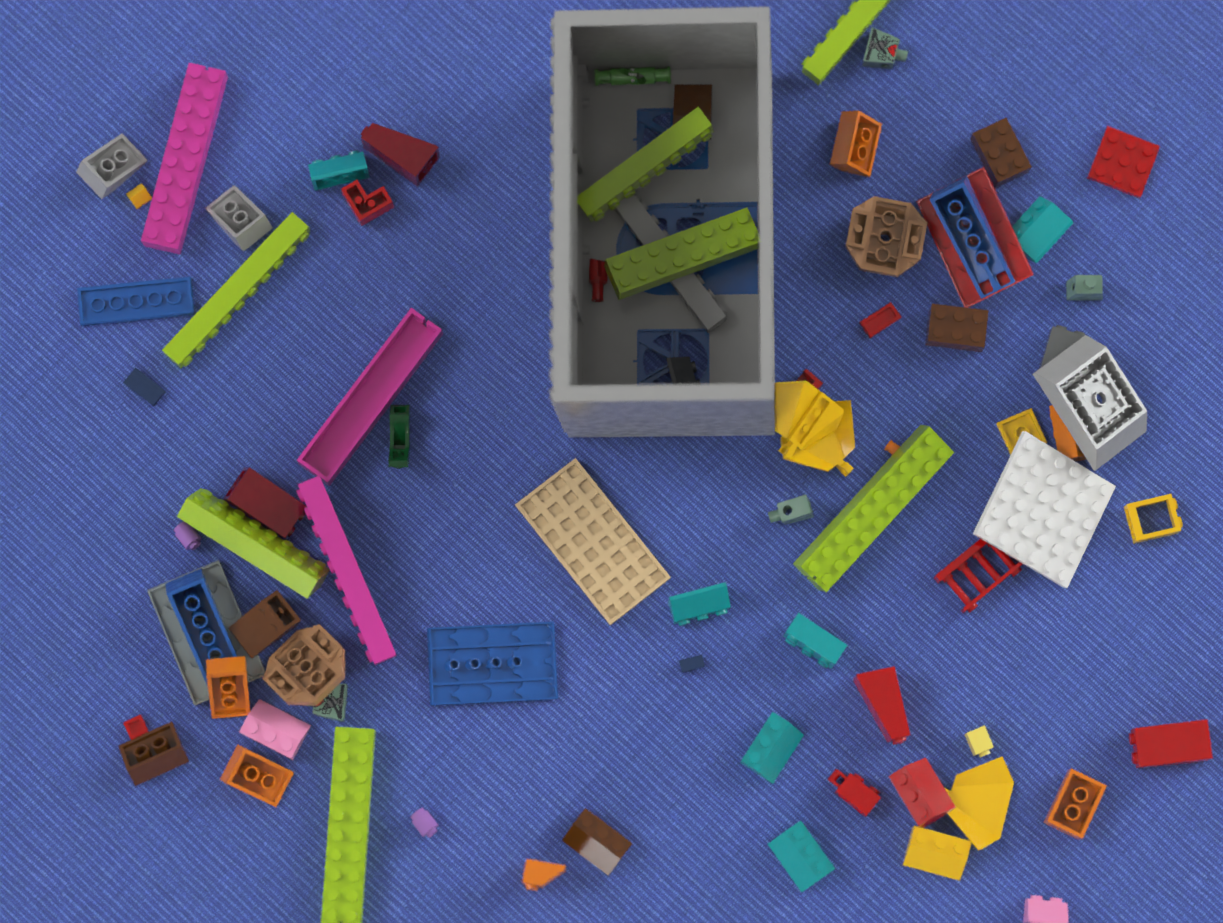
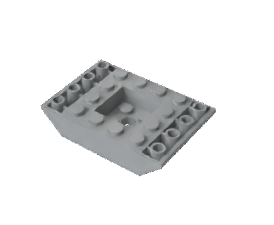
M1087 335L1077 340L1033 373L1094 471L1147 431L1146 408L1108 348ZM1097 394L1101 396L1102 403L1097 401Z

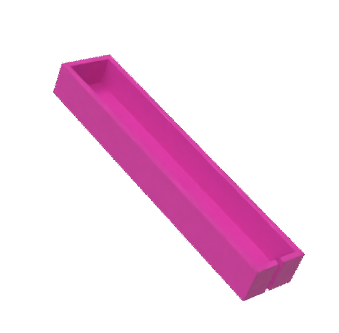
M188 64L141 242L145 247L181 255L228 79L224 70L211 67L207 70L202 65Z
M411 308L297 459L298 464L315 477L320 476L322 482L330 486L442 337V329L429 320L426 322L424 316Z
M320 476L298 484L297 494L300 501L305 502L307 505L304 510L308 519H313L315 525L312 526L315 536L317 538L320 537L323 542L319 544L324 556H329L330 561L327 564L331 573H336L338 579H335L338 590H343L345 597L342 599L346 608H351L353 614L350 615L353 625L355 627L358 626L361 631L358 633L362 645H367L368 651H365L369 662H374L377 665L396 657L395 650Z

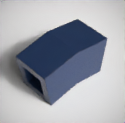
M702 655L679 660L682 673L705 667Z

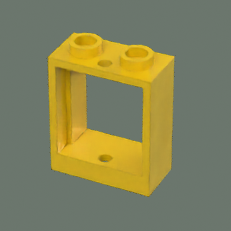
M1172 494L1133 502L1124 506L1133 544L1178 534L1182 531V520L1180 516H1177L1176 509H1178L1177 501L1175 498H1172ZM1166 501L1173 528L1143 535L1136 508Z

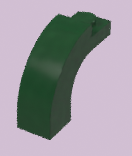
M390 405L388 466L400 469L408 467L410 405Z

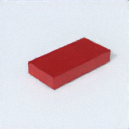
M892 302L862 320L859 324L869 339H871L902 317Z

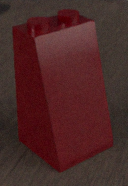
M372 123L369 127L366 126L361 132L362 145L365 150L417 187L440 158L438 146Z
M250 467L242 470L223 498L227 503L242 511L253 520L258 521L267 529L274 531L281 538L290 537L296 528L294 525L297 520L301 521L306 514L304 510L307 507L306 505Z

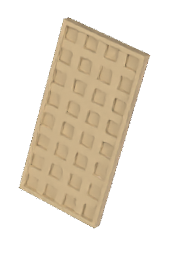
M576 458L515 504L519 512L610 626L671 579L669 574Z

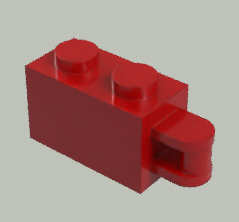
M835 769L827 779L837 788L834 793L864 817L869 814L881 798L878 795L879 791L871 785L867 787L863 783L864 779L856 773L854 775L850 773L846 777L842 772ZM839 777L844 780L841 785L836 782Z

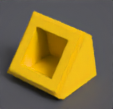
M142 183L126 193L136 209L152 200V197Z

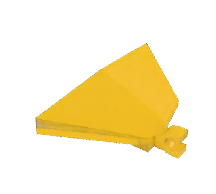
M808 381L774 383L775 431L789 440L788 443L783 444L778 450L781 454L790 459L797 447L803 450L837 430L844 414V409L823 392L819 391Z
M851 400L834 401L844 409V414L837 430L803 450L797 447L790 459L782 454L783 459L825 472H829L834 467H837L845 477L851 473L854 468L844 461L846 456L855 449ZM783 436L780 438L781 446L789 441Z
M1003 756L957 774L951 790L946 789L956 806L955 809L947 814L978 851L999 840L1001 837L1014 785Z

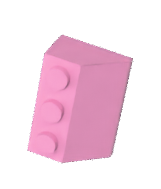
M259 699L248 714L239 732L294 760L311 725Z

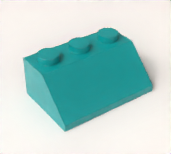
M352 151L346 156L335 155L330 157V160L323 161L319 159L313 161L312 164H308L315 191L370 178L364 152Z
M1039 196L1012 227L1026 258L1037 263L1074 222L1053 202Z
M726 582L671 596L668 600L674 624L679 623V626L690 624V620L696 618L698 621L706 620L709 618L708 615L715 613L716 616L727 614V610L731 608Z
M772 712L740 763L773 784L804 734L791 723Z
M801 820L768 843V846L801 893L835 869Z

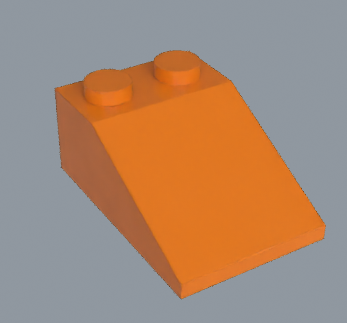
M245 656L207 659L206 672L212 719L248 716L251 710Z
M237 744L220 780L277 807L294 772Z

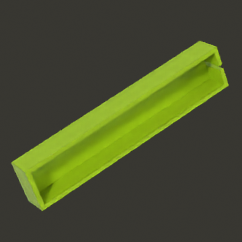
M920 425L797 558L793 565L804 576H807V579L818 590L827 592L954 454L953 450L930 426Z
M335 727L321 923H362L375 729Z

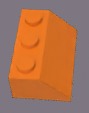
M859 110L842 111L830 165L843 172L870 177L882 124Z
M1053 405L1049 406L1057 451L1074 461L1087 460Z
M526 859L522 883L526 885L527 890L538 891V888H544L565 873L566 865Z

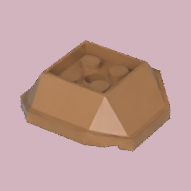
M873 196L852 209L845 247L860 271L899 277L920 262L927 222L911 203ZM886 234L890 237V240L883 241L880 236Z
M320 624L297 630L269 657L263 679L288 705L317 706L345 679V649Z

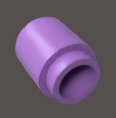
M184 521L175 527V536L186 550H194L200 546L202 537L194 527Z
M421 808L412 814V823L423 837L427 836L430 838L438 831L436 828L439 825L428 810L425 811L424 808Z

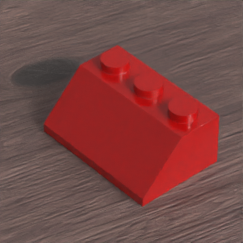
M926 757L902 767L889 776L917 825L921 828L927 827L956 808Z

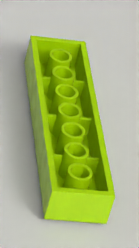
M697 107L577 196V204L591 223L594 220L598 222L605 216L604 213L606 211L616 209L620 205L621 200L632 197L636 193L635 190L637 188L647 186L651 182L650 179L652 177L662 175L666 171L667 166L678 163L682 159L681 156L683 154L693 152L697 148L696 145L701 141H708L714 132L712 124L701 109Z
M748 207L607 258L605 259L604 267L618 300L757 250L760 248L759 233Z
M200 488L187 497L177 515L178 518L307 599L321 587L330 571L325 563L313 559L306 551L297 549L290 541L283 540L274 531L262 527L258 521L246 517L242 511L232 508L225 500L216 498L207 489Z

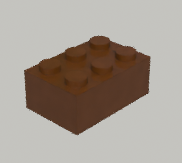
M1007 117L972 133L970 140L995 188L1029 173L1032 166Z
M932 303L929 308L925 345L982 352L985 348L989 310Z

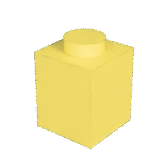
M985 726L965 734L973 756L979 754V757L990 754V749L994 746Z

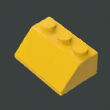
M913 826L903 865L960 881L967 862L971 841Z

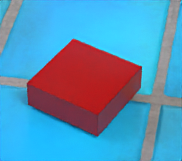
M141 714L123 722L131 740L149 732Z

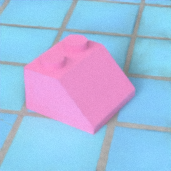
M1031 895L1030 899H1025L1023 923H1068L1067 903H1063L1061 898H1050V901L1042 900V896Z

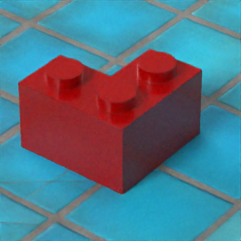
M358 180L341 188L343 197L361 226L394 208L393 201L384 186L366 195Z

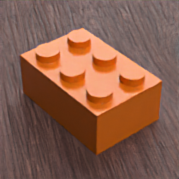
M1072 768L1069 769L1044 823L1077 840L1083 839L1107 785Z

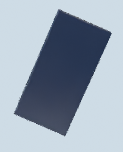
M137 368L123 382L153 407L166 392Z

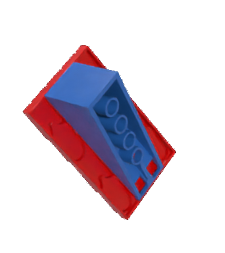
M984 166L916 201L965 308L1034 275Z

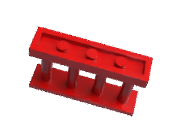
M979 539L936 574L933 579L938 584L941 581L947 583L966 605L962 608L961 612L968 611L970 613L978 607L977 602L1010 575L1014 577L1022 571L1021 566L1023 563L1015 564L1006 553ZM985 545L991 547L1010 569L1003 576H1000L982 555L981 549ZM969 558H976L995 581L987 589L967 566L968 563L966 561ZM956 569L961 570L980 592L975 599L971 600L952 578L953 575L951 573Z

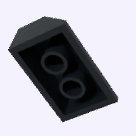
M689 356L666 358L673 385L701 384L699 379H695L694 373L697 372L695 361H690Z

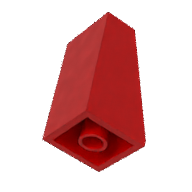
M895 666L856 674L853 678L854 684L887 743L893 742V745L907 741L906 738L910 736Z
M1208 719L1133 728L1131 733H1129V743L1133 745L1134 751L1131 753L1132 764H1135L1136 768L1205 762L1213 759Z

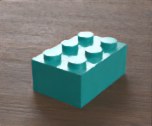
M800 613L797 614L783 636L786 638L785 642L792 647L798 646L802 649L801 652L809 658L813 656L818 660L817 663L825 669L828 667L832 669L847 647V644Z

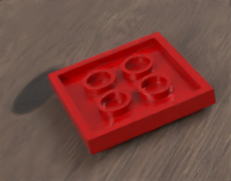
M1107 126L1087 179L1140 199L1160 146Z

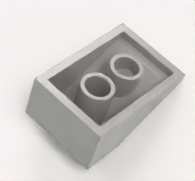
M120 134L83 159L76 173L103 199L147 162V159L123 134Z
M235 185L205 208L243 252L273 229L266 215Z

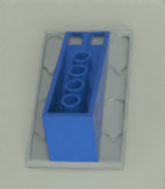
M219 560L147 590L194 706L209 700L206 672L207 659L245 656L248 683L264 676L265 669L259 655L251 659L228 629L242 617V614Z

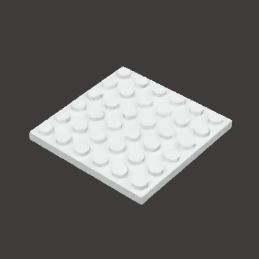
M1022 431L973 534L1061 587L1068 588L1116 486L1028 432Z

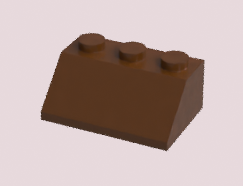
M172 721L118 746L126 770L135 786L189 762L185 748Z
M586 808L562 839L565 844L608 876L632 845L629 840Z

